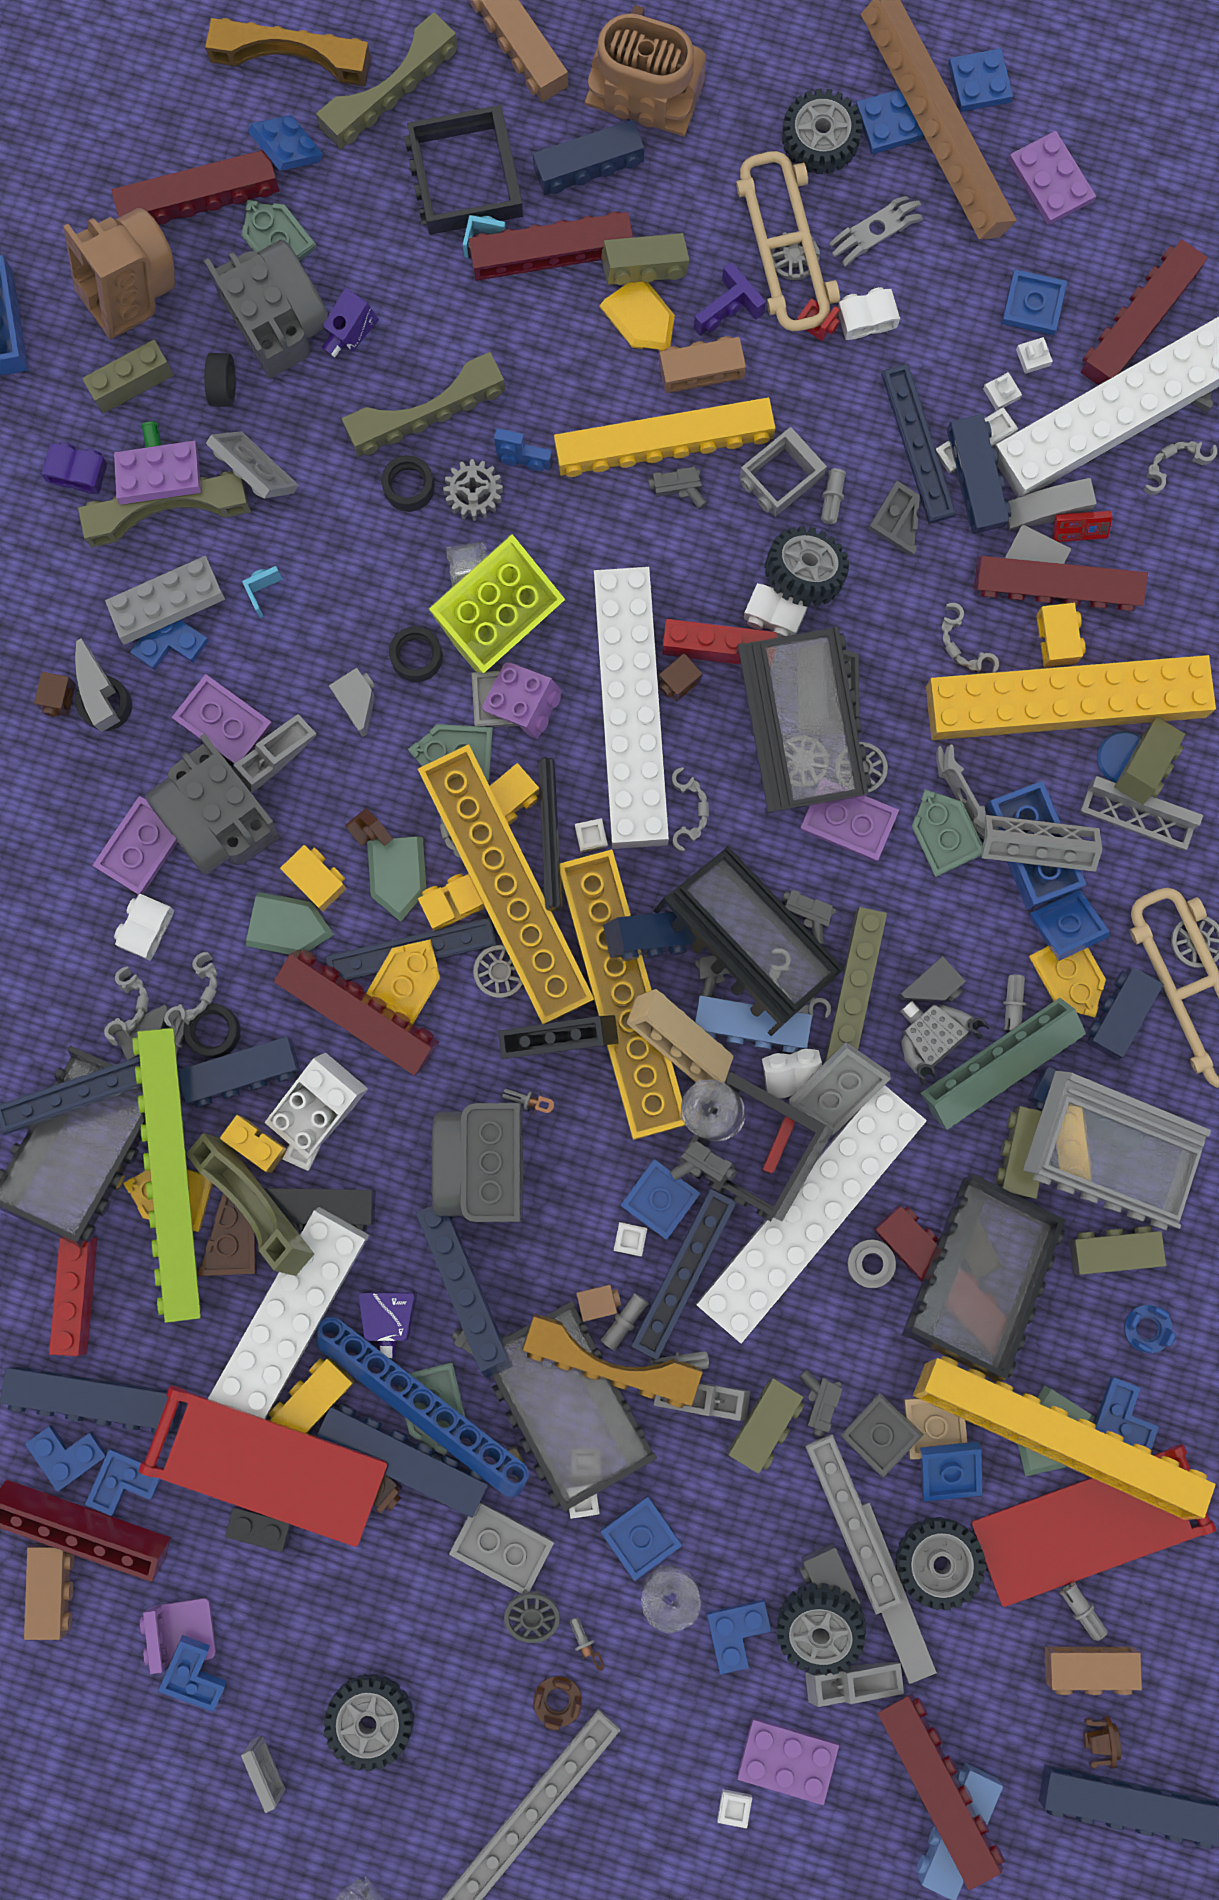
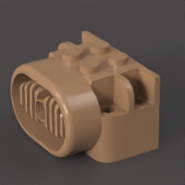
M633 13L616 16L605 24L599 34L598 46L588 77L589 92L585 100V106L614 114L620 119H634V121L639 122L645 127H655L685 137L705 82L706 54L700 48L693 46L688 35L674 25Z
M137 208L115 220L109 217L99 223L92 218L87 221V229L78 234H75L69 224L63 226L74 290L110 340L150 319L155 313V299L174 289L175 270L170 246L161 228L146 210Z

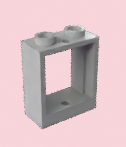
M790 427L743 465L739 478L742 487L749 493L752 491L758 498L760 507L767 513L770 511L776 517L820 481L825 475L827 466ZM785 449L809 476L777 502L755 478L754 474Z

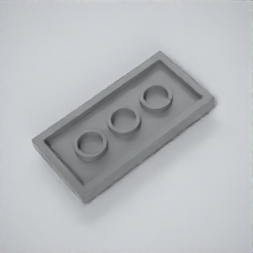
M205 555L105 600L118 636L123 645L219 603L225 600Z

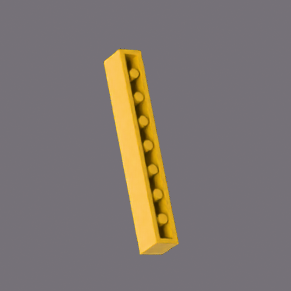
M768 397L555 434L554 443L560 476L576 477L586 471L604 472L609 467L620 466L628 468L638 462L656 463L666 457L684 458L690 453L695 452L708 454L718 448L736 449L743 446V444L753 442L754 444H764L774 438L775 424Z

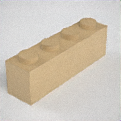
M657 989L636 997L627 1020V1024L703 1089L725 1083L734 1056L722 1044L718 1043Z

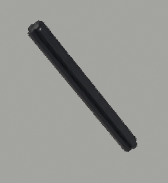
M543 757L539 761L545 908L548 911H559L562 907L555 761L553 758Z

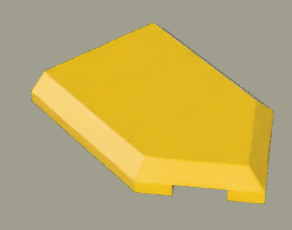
M649 282L627 283L600 304L601 310L632 348L658 349L661 352L671 347L675 315Z
M431 939L392 948L366 992L371 997L375 996L385 1001L386 1007L395 1013L400 1012L406 1015L412 1024L416 1021L440 980Z
M1049 946L1028 956L1053 1002L1061 998L1072 1006L1077 1013L1093 1018L1096 1017L1098 1003L1106 979L1089 948L1058 961Z
M187 1169L193 1231L199 1232L202 1227L213 1183L199 1172ZM150 1170L144 1171L123 1183L136 1203L142 1218L149 1219V1211H154L153 1199H147L146 1182H151Z

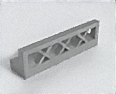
M1096 776L1089 783L1079 813L1176 849L1186 851L1194 829L1201 824L1202 814L1150 796L1142 805L1114 787L1116 783ZM1095 795L1103 798L1107 809L1098 812L1088 808L1092 796ZM1125 806L1130 809L1134 818L1126 822L1118 818L1114 809ZM1148 815L1155 817L1160 828L1154 831L1147 830L1141 819ZM1174 825L1185 828L1186 832L1182 842L1172 839L1167 828Z
M990 815L985 816V839L981 850L982 858L1096 872L1103 850L1099 828ZM993 826L1002 827L1006 831L993 830ZM1022 830H1030L1035 834H1027ZM1051 833L1060 834L1063 837H1055ZM1080 836L1092 838V841L1083 840Z

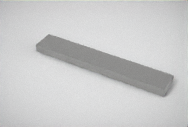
M830 1434L806 1444L805 1447L875 1614L902 1604L900 1594L833 1435Z
M865 1502L862 1504L903 1602L881 1612L907 1681L911 1684L937 1672L869 1502Z

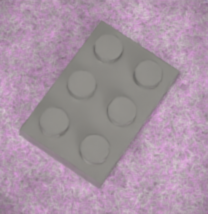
M242 431L210 435L206 442L213 450L214 455L218 459L225 461L233 469V473L245 480L259 497L265 499L294 494L299 486Z
M845 1042L789 1099L790 1105L833 1129L832 1134L834 1135L891 1079L890 1072Z
M482 1502L477 1515L473 1518L468 1516L449 1555L522 1594L524 1590L530 1592L555 1541Z

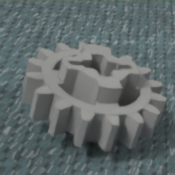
M471 459L470 466H465L463 462H460V470L451 468L453 477H445V482L448 486L443 487L444 495H447L445 498L447 505H453L452 512L456 514L461 511L462 519H465L470 514L473 521H476L477 514H481L484 519L487 518V510L495 513L496 506L494 503L502 502L499 494L503 493V485L499 484L501 483L500 475H494V467L491 466L486 469L485 461L476 466L474 459ZM476 487L475 493H470L471 488ZM460 500L466 501L469 505L462 503Z

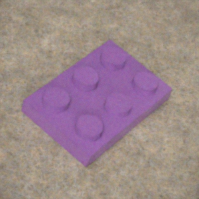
M1057 131L1013 152L1008 158L1009 163L1047 225L1089 205L1096 198L1094 191Z
M196 441L114 452L116 499L119 505L201 493L199 453Z
M207 674L204 675L172 716L174 721L200 740V736L205 733L219 753L233 764L255 749V744L260 742L273 726L270 720Z
M821 778L814 796L851 789ZM867 796L809 806L799 830L877 863L899 810Z
M139 796L92 866L136 894L143 895L178 842L150 807L146 799Z
M752 1717L737 1773V1780L824 1805L839 1744L829 1739Z

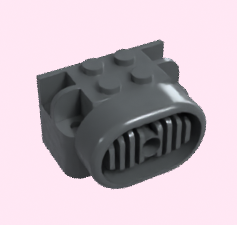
M283 239L258 252L249 251L238 257L232 251L228 253L230 261L216 269L209 258L204 260L218 294L269 379L309 356L311 346L308 338L325 330L323 323L329 315L319 293L296 254Z
M204 733L200 736L203 745L189 755L186 752L181 754L183 759L171 767L168 772V778L145 794V799L169 832L175 836L176 841L201 873L207 875L226 861L234 865L247 863L277 841L280 836L272 819Z
M474 1103L465 1107L463 1111H439L434 1115L432 1126L433 1211L437 1216H464L473 1222H523V1106L520 1103Z

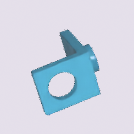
M470 215L463 241L464 257L469 258L470 255L469 238L474 237V234L486 233L490 235L501 233L506 230L505 222L495 220L490 216L477 217Z
M276 566L268 570L260 569L255 571L250 578L242 581L260 618L264 616L253 593L282 580V576Z

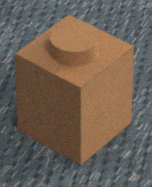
M611 1284L576 1293L583 1322L617 1314L616 1307L621 1306L618 1289L612 1290Z

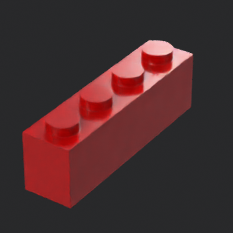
M666 619L662 655L680 657L685 654L690 659L741 665L739 654H736L735 649L738 644L773 639L777 637V632ZM775 647L766 649L769 668L773 664Z
M92 1237L88 1243L85 1242L82 1248L62 1238L59 1239L49 1355L81 1356L88 1352L98 1238Z

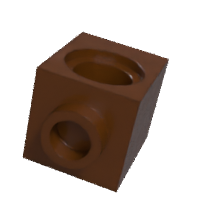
M683 654L659 674L658 682L660 685L658 687L667 698L672 697L677 702L701 682L702 673Z
M41 672L34 704L42 710L44 715L56 718L59 717V714L69 716L76 683L68 676Z

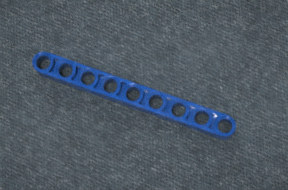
M327 1317L320 1322L316 1336V1345L321 1352L503 1495L515 1497L522 1492L529 1477L528 1468L523 1462L341 1320L335 1317ZM332 1332L336 1337L328 1338L324 1333ZM355 1350L359 1354L356 1356H351L347 1354L346 1351ZM376 1367L380 1369L381 1373H372L369 1371V1368ZM400 1385L404 1391H395L391 1386ZM423 1403L427 1409H418L414 1404ZM437 1421H446L450 1427L443 1428L437 1424ZM460 1439H469L473 1445L465 1446L460 1442ZM483 1457H492L496 1464L486 1463ZM507 1475L516 1476L520 1482L513 1483L509 1481Z

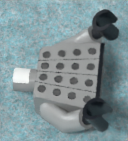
M911 1001L900 1011L911 1023L902 1032L901 1045L904 1061L918 1074L922 1085H927L924 1078L927 1074L932 1075L934 1079L937 1078L934 1066L970 1035L968 1030H971L977 1039L983 1038L981 1033L977 1031L979 1027H986L989 1030V1026L983 1018H974L962 1010L945 1005L938 1007L933 1005L923 1013Z

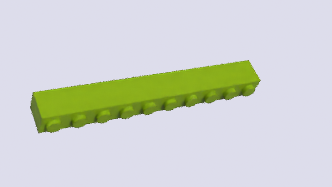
M174 1027L138 1031V1037L132 1038L134 1055H140L141 1065L135 1067L137 1084H142L143 1095L138 1096L139 1113L145 1112L146 1124H141L142 1142L148 1141L149 1153H143L145 1171H151V1182H146L147 1199H153L154 1211H149L150 1229L156 1228L157 1239L152 1240L153 1257H159L160 1267L154 1269L155 1284L162 1288V1297L157 1298L158 1315H164L165 1323L201 1318Z

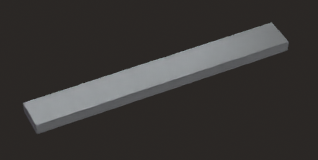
M597 1708L450 1887L442 1900H482L620 1732L621 1728L612 1719Z

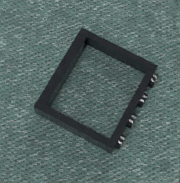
M502 105L407 123L409 135L404 136L407 152H413L414 159H409L412 176H418L419 183L414 184L417 201H423L424 208H420L419 212L422 225H428L429 235L467 228L470 215L477 217L490 216L498 221L523 217L522 200ZM494 129L509 201L434 215L419 143Z
M729 1072L725 1083L722 1084L690 1143L697 1141L708 1148L740 1091L813 1131L815 1135L774 1206L728 1179L722 1185L703 1172L699 1177H696L691 1172L689 1174L699 1180L702 1175L711 1180L708 1185L722 1194L725 1190L730 1191L734 1194L732 1200L746 1208L749 1203L758 1208L756 1214L771 1222L774 1217L783 1221L834 1130L738 1075ZM682 1158L679 1160L681 1163L686 1162Z

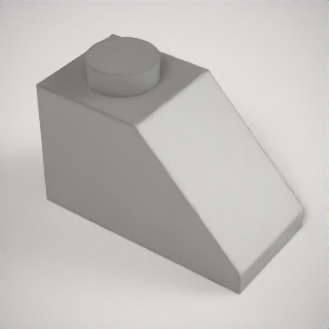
M355 668L330 684L329 687L363 738L368 733L375 701L372 688L375 685L367 673L362 675Z

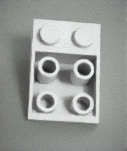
M325 1052L312 1059L264 1123L306 1159H309L352 1111L368 1088Z

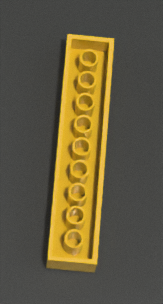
M1209 655L931 678L926 686L931 740L1150 723L1156 717L1163 721L1207 718L1216 710Z
M468 744L418 768L542 1024H548L593 1002L594 997L552 912L545 908V898L470 745ZM497 815L499 822L496 824L490 816Z
M613 850L560 863L561 881L598 1016L615 1015L619 1044L607 1045L632 1139L637 1140L687 1126L689 1122L672 1062L627 1024L636 997L652 990L642 955L630 961H622L621 957L610 958L603 925L617 917L631 916Z
M942 1356L941 1359L936 1358L925 1363L913 1393L914 1397L1183 1520L1205 1518L1216 1485L1206 1480V1474L1194 1469H1190L1188 1472L1179 1468V1462L1162 1456L1161 1459L1151 1455L1152 1450L1139 1444L1131 1446L1124 1443V1438L1114 1432L1106 1431V1434L1096 1430V1425L1090 1421L1080 1418L1076 1421L1067 1417L1068 1412L1059 1407L1051 1406V1409L1041 1405V1400L1035 1396L1026 1393L1023 1396L1012 1392L1013 1387L1004 1382L996 1381V1384L986 1380V1375L980 1371L961 1369L957 1367L958 1362L951 1358Z

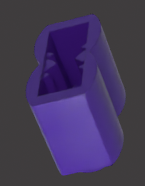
M60 442L59 445L50 444L41 475L46 482L57 486L99 494L107 462L97 450L87 448L85 451L75 450L73 445Z

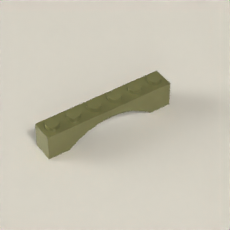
M433 12L414 29L412 44L400 67L389 78L369 90L349 96L334 97L316 113L320 129L340 149L344 148L347 144H352L364 129L373 126L378 117L385 111L393 109L398 100L406 93H411L422 79L431 76L437 66L444 60H449L453 57L458 49L456 33Z
M488 352L466 362L450 387L425 404L396 411L365 407L341 419L358 457L371 455L379 447L388 443L396 444L408 434L413 432L420 433L426 430L428 425L437 421L445 422L453 414L462 410L469 411L486 399L494 400L505 391L504 378L491 352Z
M226 471L218 477H200L201 493L119 505L116 496L112 500L105 502H88L86 506L78 507L84 539L91 548L118 542L139 521L168 509L195 508L213 512L223 518L250 513L251 509L245 481L237 477L233 471Z
M859 907L855 912L841 990L822 1065L845 1042L857 1050L859 1048L887 917L885 912Z
M203 1133L186 1153L187 1157L199 1173L219 1188L245 1216L257 1237L259 1252L271 1268L277 1272L297 1276L313 1257L314 1252L232 1147L219 1137Z

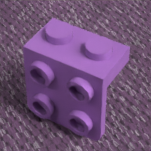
M507 662L502 666L482 708L488 714L519 725L528 736L538 740L541 732L547 728L548 719L553 709L560 702L562 690L552 678Z
M208 1598L153 1605L143 1612V1617L140 1619V1630L142 1635H146L147 1647L144 1648V1662L146 1666H149L150 1674L161 1673L169 1666L182 1635L210 1645L205 1660L212 1659L216 1655L211 1604Z

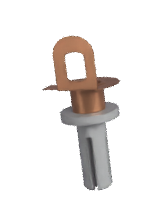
M509 1089L503 1091L521 1099L502 1094L504 1099L523 1104L526 1111L529 1107L533 1108L534 1115L538 1110L549 1113L554 1108L553 1100L542 1097V1091L539 1098L533 1097V1092L529 1091L528 1095ZM540 1102L549 1103V1107L547 1109L539 1107Z
M578 1617L571 1619L570 1625L579 1644V1647L575 1648V1650L581 1651L582 1659L591 1655L596 1668L599 1671H603L604 1662L599 1651L594 1653L591 1644L595 1643L594 1640L588 1641ZM595 1656L599 1657V1660L601 1662L600 1666L597 1665L596 1660L594 1658Z

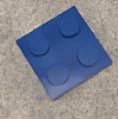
M1001 48L949 59L948 66L959 112L1011 103L1013 94Z
M900 89L856 101L858 114L862 118V129L871 155L922 140L923 132Z
M292 115L254 122L249 127V134L279 171L318 163L323 156V153Z
M1014 269L1001 324L1055 335L1067 281Z
M1081 890L1030 913L1031 921L1058 961L1109 938L1110 931Z
M654 1159L620 1206L667 1240L698 1198L700 1192L681 1178L675 1181L670 1170Z
M979 1441L920 1448L924 1502L982 1496V1456Z
M648 1495L600 1530L634 1581L682 1547V1543Z

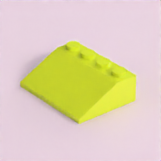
M511 534L429 608V611L476 672L485 673L565 599L518 540Z

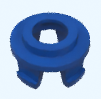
M1141 1305L1134 1308L1128 1314L1124 1323L1127 1341L1133 1348L1144 1353H1156L1163 1350L1166 1346L1170 1347L1176 1338V1333L1173 1332V1325L1169 1317L1170 1314L1154 1305ZM1143 1318H1150L1157 1325V1332L1151 1339H1143L1137 1333V1324Z

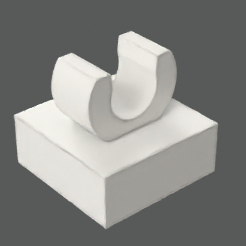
M1044 337L1020 344L1016 348L1025 374L1049 367L1053 362Z
M1009 372L985 384L983 388L996 411L1016 402L1022 396Z

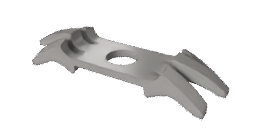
M907 196L894 199L882 210L857 225L846 228L829 243L831 248L846 239L832 252V255L835 258L849 248L858 245L843 260L842 264L846 267L855 258L866 253L868 249L894 233L901 232L909 225L922 221L921 214L908 215L901 221L903 216L921 206L920 201L909 202L910 198ZM880 222L884 225L885 230L882 234L875 235L869 229L870 224Z
M951 744L946 748L945 754L942 747L939 746L936 752L939 778H944L956 799L963 802L979 837L985 839V806H979L961 774L964 768L954 759L953 745ZM960 788L965 792L967 801L962 797ZM993 826V830H1000L998 827Z

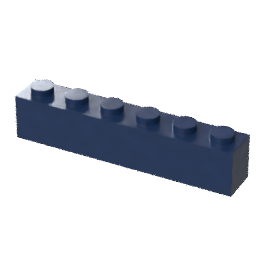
M709 1189L631 1347L658 1360L737 1202Z
M433 1205L416 1212L480 1372L488 1378L512 1367V1361L452 1216H437L433 1211Z
M12 1366L5 1370L0 1404L8 1405V1410L25 1412L26 1408L37 1409L36 1414L42 1416H54L55 1412L66 1414L65 1419L73 1421H83V1417L93 1418L94 1424L110 1426L112 1422L123 1423L122 1428L129 1430H140V1426L151 1428V1433L155 1434L168 1399L166 1396L168 1390ZM179 1401L169 1431H173L179 1426L182 1401Z
M341 1403L340 1407L337 1405L330 1407L316 1437L386 1461L385 1475L471 1518L477 1515L490 1484L470 1469L468 1471L460 1467L461 1462L454 1457L445 1455L442 1458L434 1454L435 1449L423 1442H418L416 1445L408 1441L409 1436L399 1430L392 1429V1432L381 1428L383 1423L375 1418L367 1416L366 1419L355 1415L357 1410L351 1406Z
M1044 1764L1038 1801L1047 1810L1046 1812L1052 1816L1063 1818L1065 1814L1076 1816L1077 1820L1088 1824H1094V1820L1106 1822V1826L1117 1830H1124V1826L1135 1828L1137 1833L1145 1836H1153L1154 1833L1164 1834L1168 1840L1182 1843L1183 1839L1192 1840L1197 1846L1207 1849H1213V1845L1219 1846L1218 1800Z

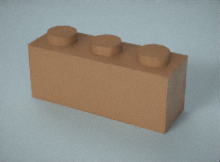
M725 336L714 342L705 343L699 341L688 347L679 348L672 346L659 352V367L665 394L745 378L746 364L740 337L732 338Z
M35 1543L27 1548L24 1640H60L71 1630L73 1617L72 1612H69V1600L73 1597L74 1586L73 1582H70V1570L74 1566V1554L43 1543Z
M1045 1646L1046 1684L1051 1690H1055L1056 1694L1071 1695L1073 1690H1084V1693L1090 1695H1101L1103 1690H1114V1693L1119 1695H1131L1132 1690H1142L1141 1653L1133 1646Z

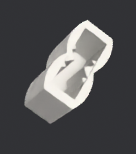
M878 287L869 291L867 295L858 296L857 294H850L845 296L838 304L840 309L839 319L845 340H854L870 334L890 331L897 328L900 321L892 289Z
M757 583L744 612V619L754 629L762 630V628L777 632V638L796 635L808 607L803 606V601L801 600L798 605L792 603V597L785 600L782 598L783 593L777 594L773 588Z
M139 894L136 899L133 898L127 907L128 919L124 924L121 923L115 932V945L151 961L160 944L162 935L172 919L174 910L170 906Z
M802 1049L792 1054L775 1053L763 1058L766 1091L779 1099L794 1095L822 1066L819 1050Z

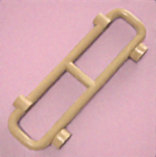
M778 151L753 155L742 163L740 168L741 180L736 181L739 198H746L772 298L767 299L769 315L776 314L780 325L790 331H802L818 327L823 324L830 314V304L840 302V294L836 280L825 283L823 281L798 188L808 185L805 163H798L792 166L789 157ZM775 162L782 167L799 231L767 239L750 171L753 167ZM802 242L819 305V313L813 317L792 320L787 315L786 303L781 292L771 249Z
M1157 889L1135 901L1131 910V918L1135 927L1129 931L1136 945L1143 943L1160 982L1164 984L1163 989L1195 1057L1190 1058L1193 1070L1196 1074L1203 1072L1209 1084L1219 1088V1076L1215 1073L1212 1060L1205 1051L1182 1002V999L1212 986L1219 998V970L1196 923L1207 918L1206 910L1198 897L1186 902L1182 894L1175 889ZM1163 899H1170L1174 902L1208 974L1207 977L1179 989H1176L1153 940L1152 932L1142 915L1144 908Z

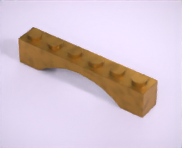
M211 18L205 45L210 63L238 66L248 60L261 56L275 54L293 55L319 64L329 71L340 83L366 86L371 61L368 42L358 38H339L332 34H313L306 30H287L280 26L267 27L254 22H235L228 18Z
M536 1313L533 1314L523 1345V1351L528 1352L527 1357L543 1362L544 1358L555 1361L554 1366L567 1371H571L572 1367L583 1370L582 1375L585 1377L599 1380L601 1376L610 1379V1384L615 1387L627 1390L628 1386L639 1389L640 1395L652 1399L659 1395L667 1398L668 1404L683 1408L684 1404L692 1406L703 1373L700 1367L675 1359L644 1367L622 1366L609 1363L581 1347L569 1334L562 1322Z

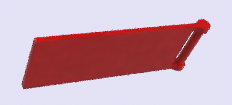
M169 1386L166 1394L168 1399L147 1457L140 1464L139 1473L171 1482L354 1547L358 1546L387 1468L386 1461L195 1395L180 1387ZM179 1401L188 1403L163 1469L156 1465Z
M1184 1444L1170 1447L1153 1455L1160 1459L1162 1456L1174 1459L1180 1463L1179 1468L1188 1472L1190 1470L1185 1457L1187 1451ZM1093 1478L1082 1480L971 1521L975 1536L984 1552V1560L999 1601L1003 1607L1187 1540L1208 1535L1217 1530L1214 1521L1209 1519L1207 1512L1205 1518L1197 1519L1199 1524L1191 1528L1189 1520H1183Z

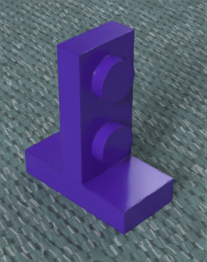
M730 262L723 268L722 281L729 290L695 315L694 329L700 336L706 331L711 332L715 330L723 318L727 315L733 316L742 305L755 320L764 314L766 301L733 262Z

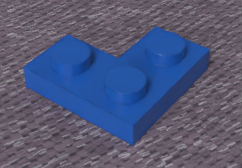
M496 428L494 441L497 460H501L503 464L509 466L525 465L534 471L551 470L553 461L552 450L525 445L524 434Z
M178 620L141 637L130 653L156 670L170 649H173L194 663L209 640L181 620Z
M1110 1377L1094 1423L1096 1425L1095 1429L1105 1434L1106 1431L1114 1432L1124 1438V1443L1131 1446L1139 1444L1152 1449L1159 1426L1132 1416L1141 1388Z
M52 1425L25 1443L57 1492L94 1467L107 1455V1452L93 1432L88 1433L67 1448Z
M111 1448L105 1457L85 1505L113 1516L125 1489L151 1500L156 1493L161 1479L139 1473L141 1460Z
M764 1599L707 1612L720 1675L749 1668L743 1638L771 1632Z
M182 1635L161 1681L158 1692L214 1712L227 1680L200 1671L210 1645Z

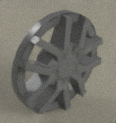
M524 1590L522 1594L517 1595L511 1601L509 1600L504 1614V1622L508 1632L517 1640L526 1643H539L550 1638L556 1632L560 1620L555 1600L541 1594L539 1590H536V1592ZM534 1598L535 1604H529L528 1599ZM524 1600V1604L518 1602ZM539 1600H542L545 1603L539 1604ZM551 1608H552V1610H553V1611H550V1612H544V1611L549 1610V1609H551ZM555 1618V1621L552 1626L548 1620ZM510 1620L517 1622L512 1626ZM523 1626L525 1630L520 1634L517 1630ZM543 1626L548 1631L543 1633L540 1627ZM533 1630L537 1636L529 1637L528 1634Z

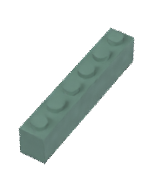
M1058 998L921 1092L932 1116L948 1130L966 1116L981 1108L995 1096L1004 1092L1011 1085L1029 1075L1030 1072L1052 1059L1053 1056L1069 1045L1074 1044L1086 1034L1076 1010L1064 1000Z

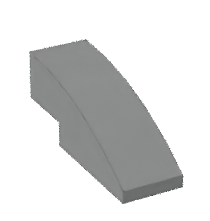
M1091 478L1053 486L1008 501L1011 507L1008 528L1009 530L1019 529L1022 525L1030 527L1052 523L1055 521L1056 514L1092 512L1097 503Z
M82 639L76 641L75 664L80 695L93 725L100 732H103L120 722V719L107 700V697L116 693L89 646Z
M297 714L255 744V749L233 765V771L248 790L253 793L299 754L313 740L316 733Z
M699 1382L692 1406L684 1404L683 1408L675 1407L667 1403V1398L656 1395L654 1406L743 1421L747 1420L751 1391Z
M899 1662L850 1665V1668L846 1671L840 1667L839 1673L834 1675L831 1669H828L827 1676L824 1674L820 1675V1669L815 1671V1675L808 1673V1671L805 1672L808 1703L817 1707L843 1702L855 1704L904 1694L901 1663Z

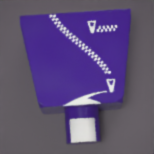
M347 288L343 290L329 313L327 320L323 323V328L330 336L321 348L333 358L336 357L343 346L353 352L379 320L369 304Z
M417 1292L359 1293L358 1298L365 1340L378 1341V1350L388 1358H395L396 1341H406L409 1339Z

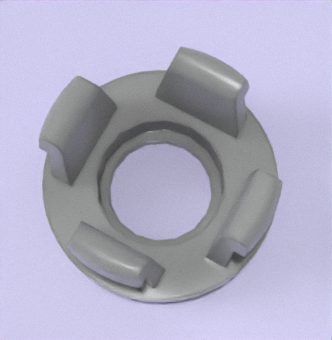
M865 1240L856 1244L851 1249L848 1257V1272L853 1280L861 1286L867 1288L881 1287L889 1282L894 1275L896 1268L895 1256L892 1250L883 1242ZM869 1253L878 1254L883 1261L882 1270L875 1275L866 1273L862 1267L863 1258Z

